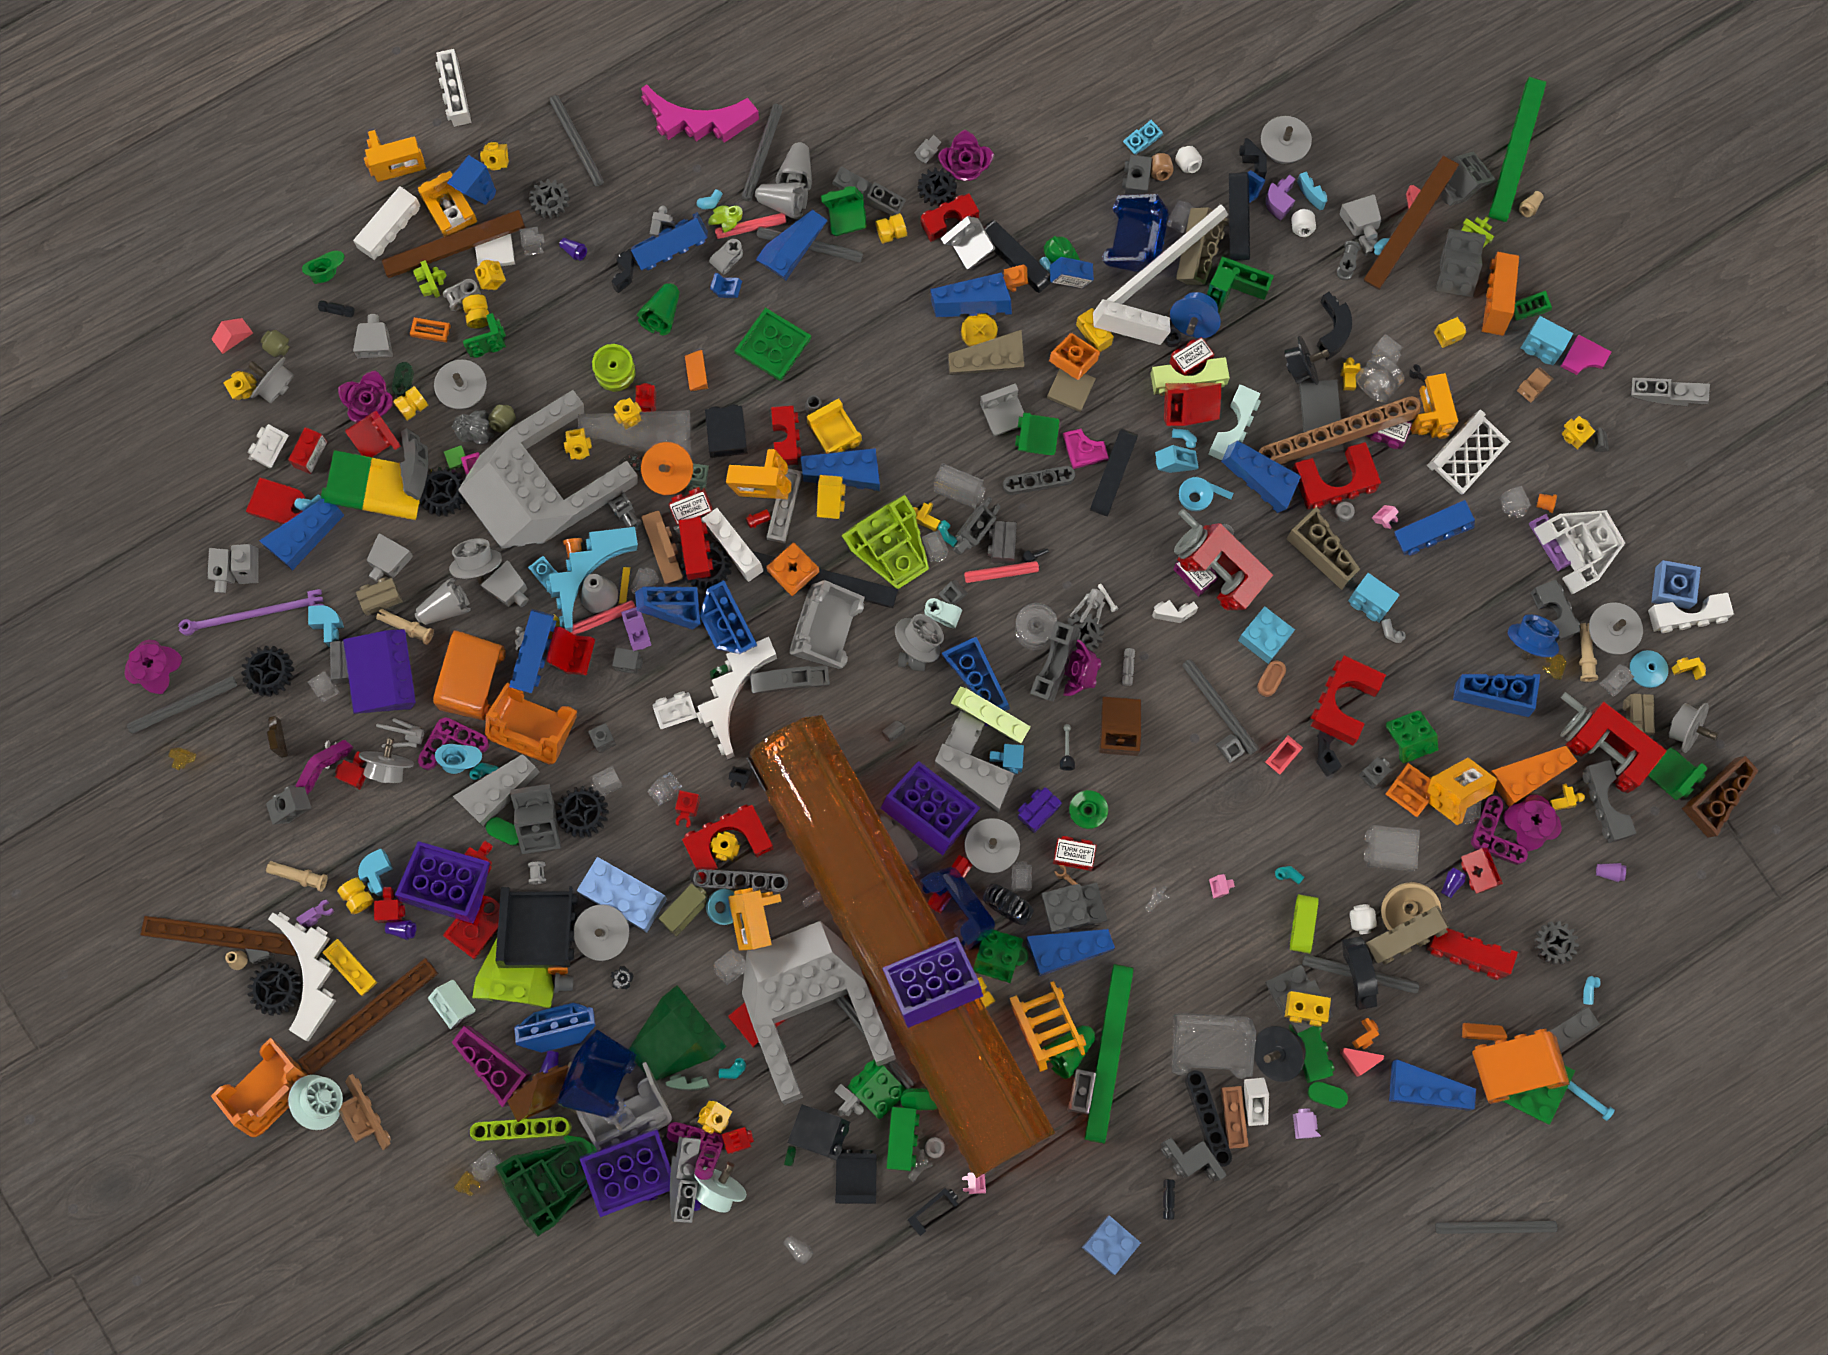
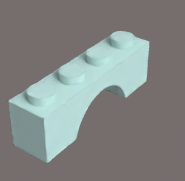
M1239 385L1230 406L1237 415L1238 425L1231 431L1218 432L1208 455L1222 460L1228 445L1237 440L1241 443L1243 442L1247 433L1244 432L1246 426L1250 427L1254 416H1251L1252 411H1257L1261 400H1258L1259 392Z

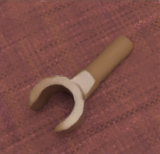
M1059 865L1064 870V873L1058 874L1055 871L1056 877L1059 879L1064 878L1072 885L1078 884L1067 874L1066 868L1063 865Z

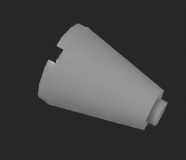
M798 142L790 148L776 175V183L801 182L806 184L804 188L810 190L812 175L809 147L804 143Z
M801 182L761 184L755 191V197L759 203L793 219H800L803 215L801 213L802 208L806 209L808 190L804 188L806 184Z
M590 574L584 580L580 599L585 609L591 613H601L613 608L617 604L618 589L610 579L598 574Z
M448 579L416 608L417 613H415V617L419 623L427 625L465 614L471 610V608H467V605L470 603L460 585L455 586V579Z

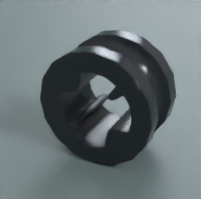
M1170 329V333L1165 338L1164 343L1171 348L1178 346L1181 341L1180 332L1176 329ZM1172 335H1175V339L1173 341H1170V337Z

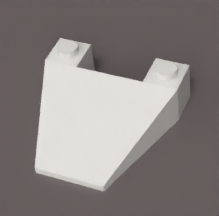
M1607 510L1559 514L1534 528L1543 545L1556 539L1568 561H1571L1574 572L1562 578L1571 594L1598 581L1625 544Z

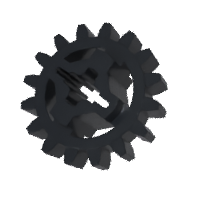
M934 167V172L928 169L927 175L922 173L921 179H918L919 186H917V191L920 192L919 197L924 198V203L929 201L931 207L934 203H937L939 207L942 202L952 201V195H956L957 183H955V177H950L949 171L944 173V168L937 171V168Z

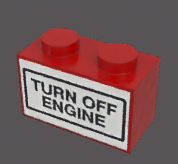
M1202 337L1198 340L1193 339L1182 350L1179 348L1171 354L1170 365L1179 374L1190 376L1203 368L1207 360L1213 359L1214 353Z
M305 427L288 459L294 468L311 474L327 444V440L321 433Z
M696 487L689 490L690 494L682 496V494L671 498L672 501L669 502V507L677 525H679L678 520L696 518L712 512L713 507L705 488L700 489Z
M1062 836V838L1057 839L1053 864L1092 871L1097 845L1092 844L1093 842L1089 840L1078 842L1073 841L1072 837Z

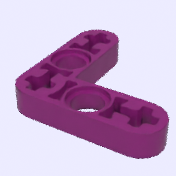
M442 718L437 722L420 753L418 763L424 770L435 768L437 761L434 754L430 757L431 764L427 763L425 765L423 761L424 758H429L431 754L428 752L429 749L433 753L437 751V749L432 748V742L435 739H440L442 745L448 744L451 739L461 745L474 746L476 748L478 745L471 741L472 737L477 741L483 739L484 746H479L478 748L481 753L489 748V740L483 734L450 718ZM449 723V726L455 730L454 734L448 729L444 731L442 725ZM462 730L468 732V737L465 740L458 738V734Z
M342 740L315 754L307 762L296 787H305L308 795L312 791L322 770L345 758L352 751L353 746L347 740Z
M1491 796L1483 804L1471 838V844L1475 849L1479 850L1487 848L1489 844L1483 843L1479 845V841L1476 838L1482 836L1483 841L1487 843L1493 840L1489 848L1492 856L1519 865L1526 861L1528 853L1522 846L1493 835L1503 809V801L1498 796ZM1495 801V805L1498 806V808L1496 807L1492 811V814H1488L1492 807L1489 803ZM1483 818H1489L1492 821L1491 828L1483 826ZM1496 843L1503 844V853L1495 851L1494 845ZM1509 847H1511L1510 852L1516 853L1517 851H1519L1520 856H1522V858H1519L1517 860L1516 855L1511 853L1508 854V856H1506V854L1509 851Z
M678 1122L669 1124L666 1136L672 1142L678 1143L679 1136H698L701 1139V1153L697 1160L694 1174L702 1180L710 1179L723 1150L724 1141L722 1135L714 1132L710 1134L703 1129ZM710 1154L713 1155L714 1158H708L705 1155Z

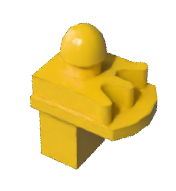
M1352 357L1346 359V363H1344L1341 369L1340 376H1343V390H1355L1356 377L1361 370L1360 363L1355 364Z
M924 503L921 510L913 507L916 513L917 524L936 532L940 520L929 515L933 503Z
M1562 784L1564 798L1551 800L1550 804L1555 811L1574 808L1577 805L1576 802H1582L1585 799V795L1583 793L1574 794L1573 787H1567V784Z

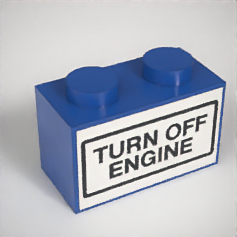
M1060 257L1050 265L1051 283L1084 288L1094 280L1093 263Z

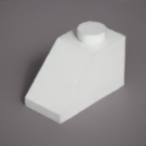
M1244 1079V1099L1248 1126L1268 1124L1269 1092L1265 1079Z

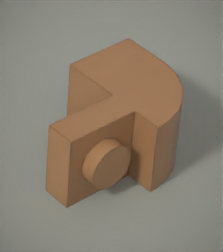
M1538 367L1528 379L1522 382L1517 391L1531 403L1551 383L1553 378L1542 368Z

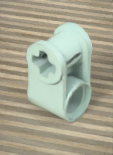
M932 598L926 602L924 612L925 615L947 627L956 628L962 609L953 604ZM935 606L936 610H934V612H931V608Z

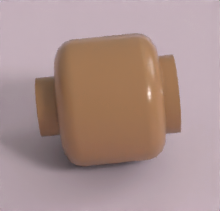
M1157 153L1151 157L1150 173L1154 179L1164 181L1173 174L1174 168L1171 157L1168 154Z

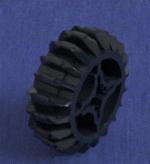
M438 466L437 472L431 469L432 474H427L419 503L423 505L424 510H429L430 514L433 515L436 512V515L440 517L443 512L444 516L447 517L448 512L455 514L454 509L461 510L460 504H466L458 490L465 479H462V474L457 473L455 469L450 471L449 467L446 466L443 471ZM457 485V492L455 496L452 497L451 493L454 490V487ZM433 486L434 491L431 494L432 496L429 498L430 488ZM438 488H440L441 490L445 491L446 494L440 492V490H439Z
M714 541L710 544L711 552H707L708 559H710L709 554H713L722 561L712 560L713 570H710V574L719 571L714 577L688 580L684 557H682V562L684 563L681 565V569L684 570L682 575L686 577L687 583L691 582V587L698 585L699 591L703 587L707 591L709 587L722 582L721 580L728 581L726 575H731L732 573L729 569L732 567V563L729 562L731 557L727 555L725 549L722 550V545L719 544L715 548L716 544Z
M265 646L264 650L257 647L258 653L256 654L250 651L252 657H245L248 663L242 664V667L246 670L241 672L245 676L243 682L247 683L246 687L249 690L252 689L254 694L259 692L261 697L265 694L271 697L272 692L275 695H279V689L286 691L284 685H291L288 679L294 678L291 672L295 671V668L291 666L293 661L289 659L290 656L284 653V650L281 648L277 650L275 646H272L271 649ZM276 659L280 660L282 671L276 668ZM269 668L272 670V671H270L268 674H266V673L263 672V671L266 672V670L269 671ZM254 672L260 674V684L255 681Z
M581 786V791L574 787L575 793L567 790L569 796L567 798L563 795L561 796L564 803H557L562 808L556 810V813L561 815L557 818L558 822H562L560 827L562 829L566 828L565 832L567 834L572 832L573 837H576L579 832L581 839L584 838L585 833H587L588 837H592L591 831L598 834L597 827L604 828L601 821H608L603 816L609 814V810L604 809L608 807V803L603 802L605 797L603 795L599 796L600 792L598 790L593 793L592 787H589L587 792L585 786ZM582 798H590L597 804L593 806L592 804L585 805ZM576 801V807L568 813L570 805ZM581 806L585 809L584 818L580 814ZM595 811H598L595 820L592 823H590V816L592 814H595ZM569 819H580L583 826H575L569 822Z
M991 884L984 892L983 901L985 904L1010 921L1019 925H1026L1032 918L1034 912L1032 906L1007 888L998 884Z
M269 962L268 969L262 965V972L254 971L257 977H250V980L254 983L253 985H248L249 989H253V991L248 993V996L253 997L250 1003L256 1004V1010L261 1009L262 1014L268 1012L270 1016H274L275 1011L277 1015H282V1009L288 1013L289 1005L296 1007L293 1001L294 999L300 1000V997L296 995L297 993H302L303 990L297 988L302 985V981H296L300 975L294 974V968H289V965L286 963L282 966L281 962H276L274 966L272 962ZM278 973L273 980L269 982L264 981L268 976ZM285 976L289 981V991L284 988ZM268 985L272 987L276 986L279 990H282V992H275L274 990H272V988H269ZM261 986L266 990L265 1001L261 996ZM278 997H286L280 1003L272 1005L273 1001L275 1002Z

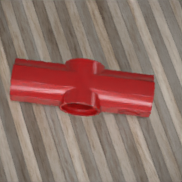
M959 855L943 877L927 905L941 914L973 864L965 857ZM947 880H953L956 885L954 888L948 889L944 883Z

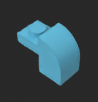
M308 606V625L313 630L324 629V643L330 647L331 642L339 640V631L336 628H344L342 619L328 606Z
M379 849L368 854L361 861L358 870L359 879L364 883L370 881L367 883L371 893L375 892L379 897L383 895L384 887L379 876L393 869L386 852L383 849Z

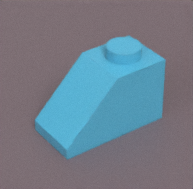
M1171 445L1155 452L1156 465L1160 471L1172 473L1199 469L1196 451Z

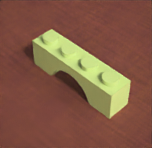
M1226 357L1207 360L1203 371L1194 376L1181 375L1171 365L1152 367L1151 371L1154 395L1159 394L1161 396L1165 395V383H1222V388L1228 384L1230 378Z
M960 687L951 702L954 706L998 730V732L1019 743H1022L1031 727L967 688Z

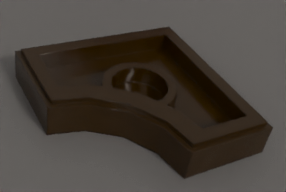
M276 716L269 717L267 736L270 749L281 758L287 757L288 753L281 720Z

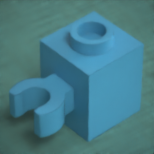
M1004 744L1003 753L990 751L989 762H1003L1002 769L1012 772L1014 775L1018 774V772H1022L1024 745Z

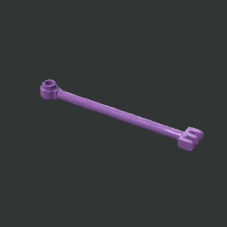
M322 590L308 591V598L198 622L185 619L179 623V631L185 636H190L201 628L305 606H324V604H316L323 602V597H315L321 595ZM185 624L189 625L187 629H183Z

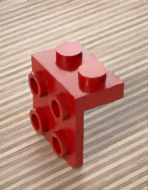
M556 626L547 653V662L567 674L586 675L596 639L587 636H576L566 629Z

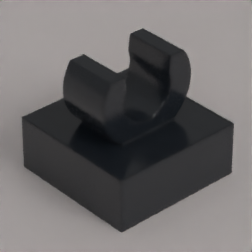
M733 766L728 778L732 780L731 787L735 786V782H740L742 785L741 790H744L751 778L752 770Z

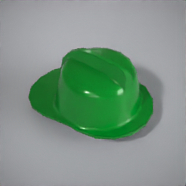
M1054 236L1044 245V254L1051 264L1060 257L1080 260L1073 245L1065 237Z
M331 251L308 261L303 265L302 272L310 276L314 284L328 282L334 277L336 268L344 261V253L341 251Z

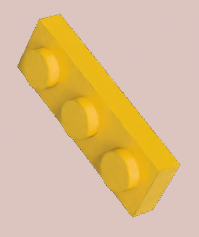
M339 939L335 940L322 952L361 996H364L378 983Z

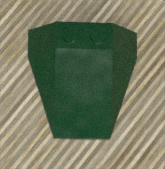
M676 985L660 999L627 1052L645 1075L643 1063L646 1062L655 1080L658 1081L713 1059L727 1046L678 985Z
M576 1141L521 1155H513L495 1166L505 1192L524 1223L537 1237L553 1228L589 1186L580 1162V1156H583L584 1153Z

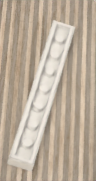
M1219 205L1107 300L1123 304L1227 217L1228 213L1225 208Z

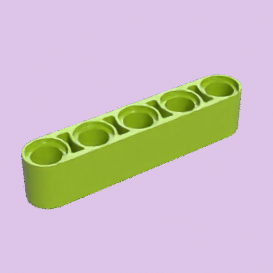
M563 1117L524 1119L520 1122H517V1120L478 1122L470 1128V1136L474 1140L481 1142L563 1137L571 1132L572 1125L569 1120ZM564 1121L566 1129L563 1132H558L557 1124ZM543 1122L546 1125V1130L539 1134L536 1128L539 1123ZM520 1124H524L526 1127L522 1135H518L516 1131ZM500 1125L505 1127V1133L502 1136H498L496 1133ZM483 1126L485 1134L479 1138L476 1135V1130Z

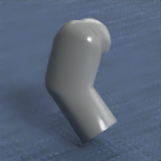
M1391 619L1381 621L1384 635L1387 639L1395 643H1401L1405 639L1406 635L1403 631L1393 629Z

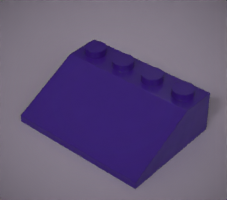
M405 629L386 630L343 639L353 714L412 709L416 701Z
M918 761L886 796L880 809L943 856L976 815L980 807Z
M418 841L395 896L402 903L474 923L481 906L490 862Z
M958 937L882 968L907 1028L983 997L979 980Z
M657 1128L580 1156V1162L600 1217L670 1191L671 1167Z

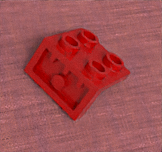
M377 410L345 430L362 456L372 458L390 445L394 450L401 447Z

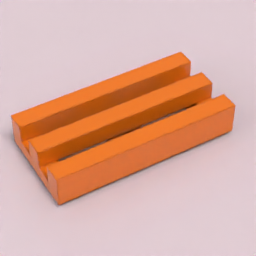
M414 317L410 336L447 343V336H449L451 325L450 323ZM417 324H422V325L440 327V328H444V330L433 329V328H429V327H421V326H416V325H417Z

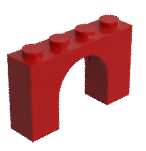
M1366 442L1347 448L1345 456L1352 472V481L1343 487H1333L1326 484L1321 479L1313 458L1294 464L1292 470L1301 476L1298 486L1307 510L1314 509L1316 506L1318 509H1321L1325 504L1331 503V505L1340 503L1345 498L1354 499L1359 497V494L1365 492L1366 494H1371L1377 491L1381 480Z
M1344 655L1340 661L1337 660L1332 669L1335 673L1333 677L1329 676L1325 684L1328 689L1326 693L1322 692L1318 700L1320 707L1319 709H1314L1310 719L1313 720L1311 727L1354 746L1365 723L1344 714L1338 708L1335 701L1336 691L1345 687H1351L1375 697L1383 684L1386 674Z
M743 805L737 809L738 812L732 815L727 813L720 817V821L716 823L709 822L702 826L703 829L697 832L693 830L684 835L685 838L682 841L695 868H718L712 857L710 846L713 838L718 833L727 830H735L742 833L747 838L756 858L774 849L753 805ZM699 872L698 874L701 880H703L705 875L703 872Z

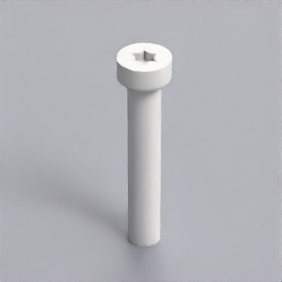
M1099 584L1098 588L1105 594V599L1111 607V612H1115L1118 610V607L1114 605L1103 585Z

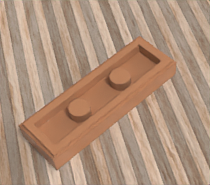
M1242 1087L1221 1088L1226 1140L1229 1148L1248 1147Z

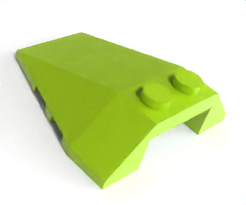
M905 495L883 506L841 535L851 552L896 589L901 588L929 569L920 537V529L916 520V513Z
M496 939L476 976L472 998L489 1001L500 1000L551 1008L554 984L552 975L548 973V968H498L495 961Z

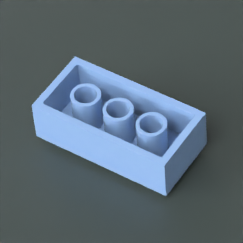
M599 857L596 858L577 889L580 895L598 905H608L616 908L625 916L627 922L646 933L667 900L666 896Z

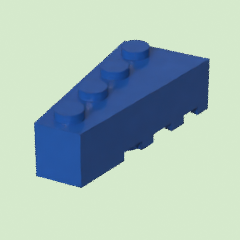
M694 213L692 215L693 219L689 221L681 220L675 225L674 229L666 228L658 234V237L652 236L633 246L631 251L640 269L646 268V270H650L657 266V262L661 260L666 262L673 258L672 255L678 252L683 254L689 250L688 247L694 244L699 246L706 242L705 239L707 238L708 231L699 213Z
M1002 272L930 289L931 303L936 317H954L961 314L977 316V313L996 315L998 312H1005V315L1012 314L1011 298Z
M1238 440L1228 445L1221 461L1239 478L1241 477L1248 487L1260 494V498L1272 505L1277 513L1287 509L1301 478L1300 475Z
M876 448L801 456L804 482L819 483L820 475L843 477L842 484H846V486L880 491Z
M321 499L259 541L291 570H294L340 521L344 514L336 505L324 503V499Z
M1464 500L1395 531L1394 534L1403 554L1411 556L1418 553L1422 548L1432 547L1440 541L1450 539L1455 535L1473 529L1475 519Z
M534 609L531 610L524 639L519 650V656L513 671V678L510 681V688L532 693L534 686H539L541 676L538 675L539 668L543 669L546 657H543L544 650H549L552 639H549L548 636L550 631L554 632L557 622L553 620L554 615Z
M977 637L942 652L943 658L973 693L1004 711L1010 709Z
M1462 674L1455 684L1453 700L1529 717L1536 709L1540 674H1533L1532 676H1524V674H1516L1515 676H1505V674H1497L1496 676Z
M1108 929L1026 937V942L1039 977L1106 954L1115 949Z
M1397 1059L1392 1061L1389 1102L1467 1111L1475 1109V1088Z

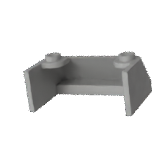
M646 1062L643 1063L647 1078L638 1084L639 1095L604 1112L596 1104L582 1108L577 1097H572L579 1120L597 1150L654 1128L658 1130L671 1122L672 1116Z

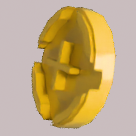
M977 313V316H968L962 323V339L970 347L997 338V324L994 319L985 313Z

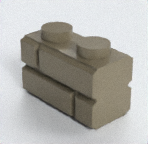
M388 577L379 579L378 583L372 586L370 584L360 587L359 591H356L361 608L366 616L379 612L380 609H386L403 602L395 581Z
M1630 694L1623 702L1626 719L1646 735H1653L1655 733L1654 695Z

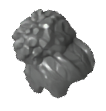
M486 410L474 411L470 415H459L451 426L458 439L462 442L474 441L476 444L483 445L494 436L493 433L487 432L489 421Z

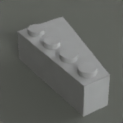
M942 744L935 760V766L954 781L956 780L965 789L972 792L981 801L999 813L1012 783L1014 773L945 744Z
M522 754L453 797L485 827L487 822L494 818L512 800L511 790L524 788L539 773V770Z

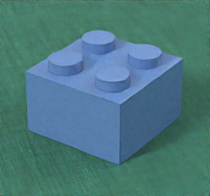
M1661 561L1655 568L1651 603L1663 604L1673 602L1678 608H1692L1697 603L1701 567Z
M1109 1215L1082 1248L1112 1275H1115L1141 1242Z

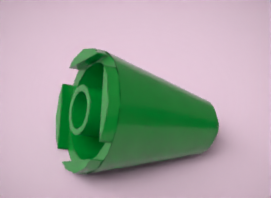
M672 283L664 284L638 311V322L644 329L651 333L655 331L660 332L659 335L662 336L667 335L671 331L680 295L676 285Z
M1081 1025L1076 1028L1078 1034H1083L1086 1041L1084 1055L1081 1056L1078 1047L1052 1056L1046 1061V1063L1050 1061L1053 1065L1051 1069L1063 1079L1070 1078L1095 1041V1032L1090 1026ZM1068 1032L1045 1045L1042 1049L1053 1048L1074 1038L1071 1032Z

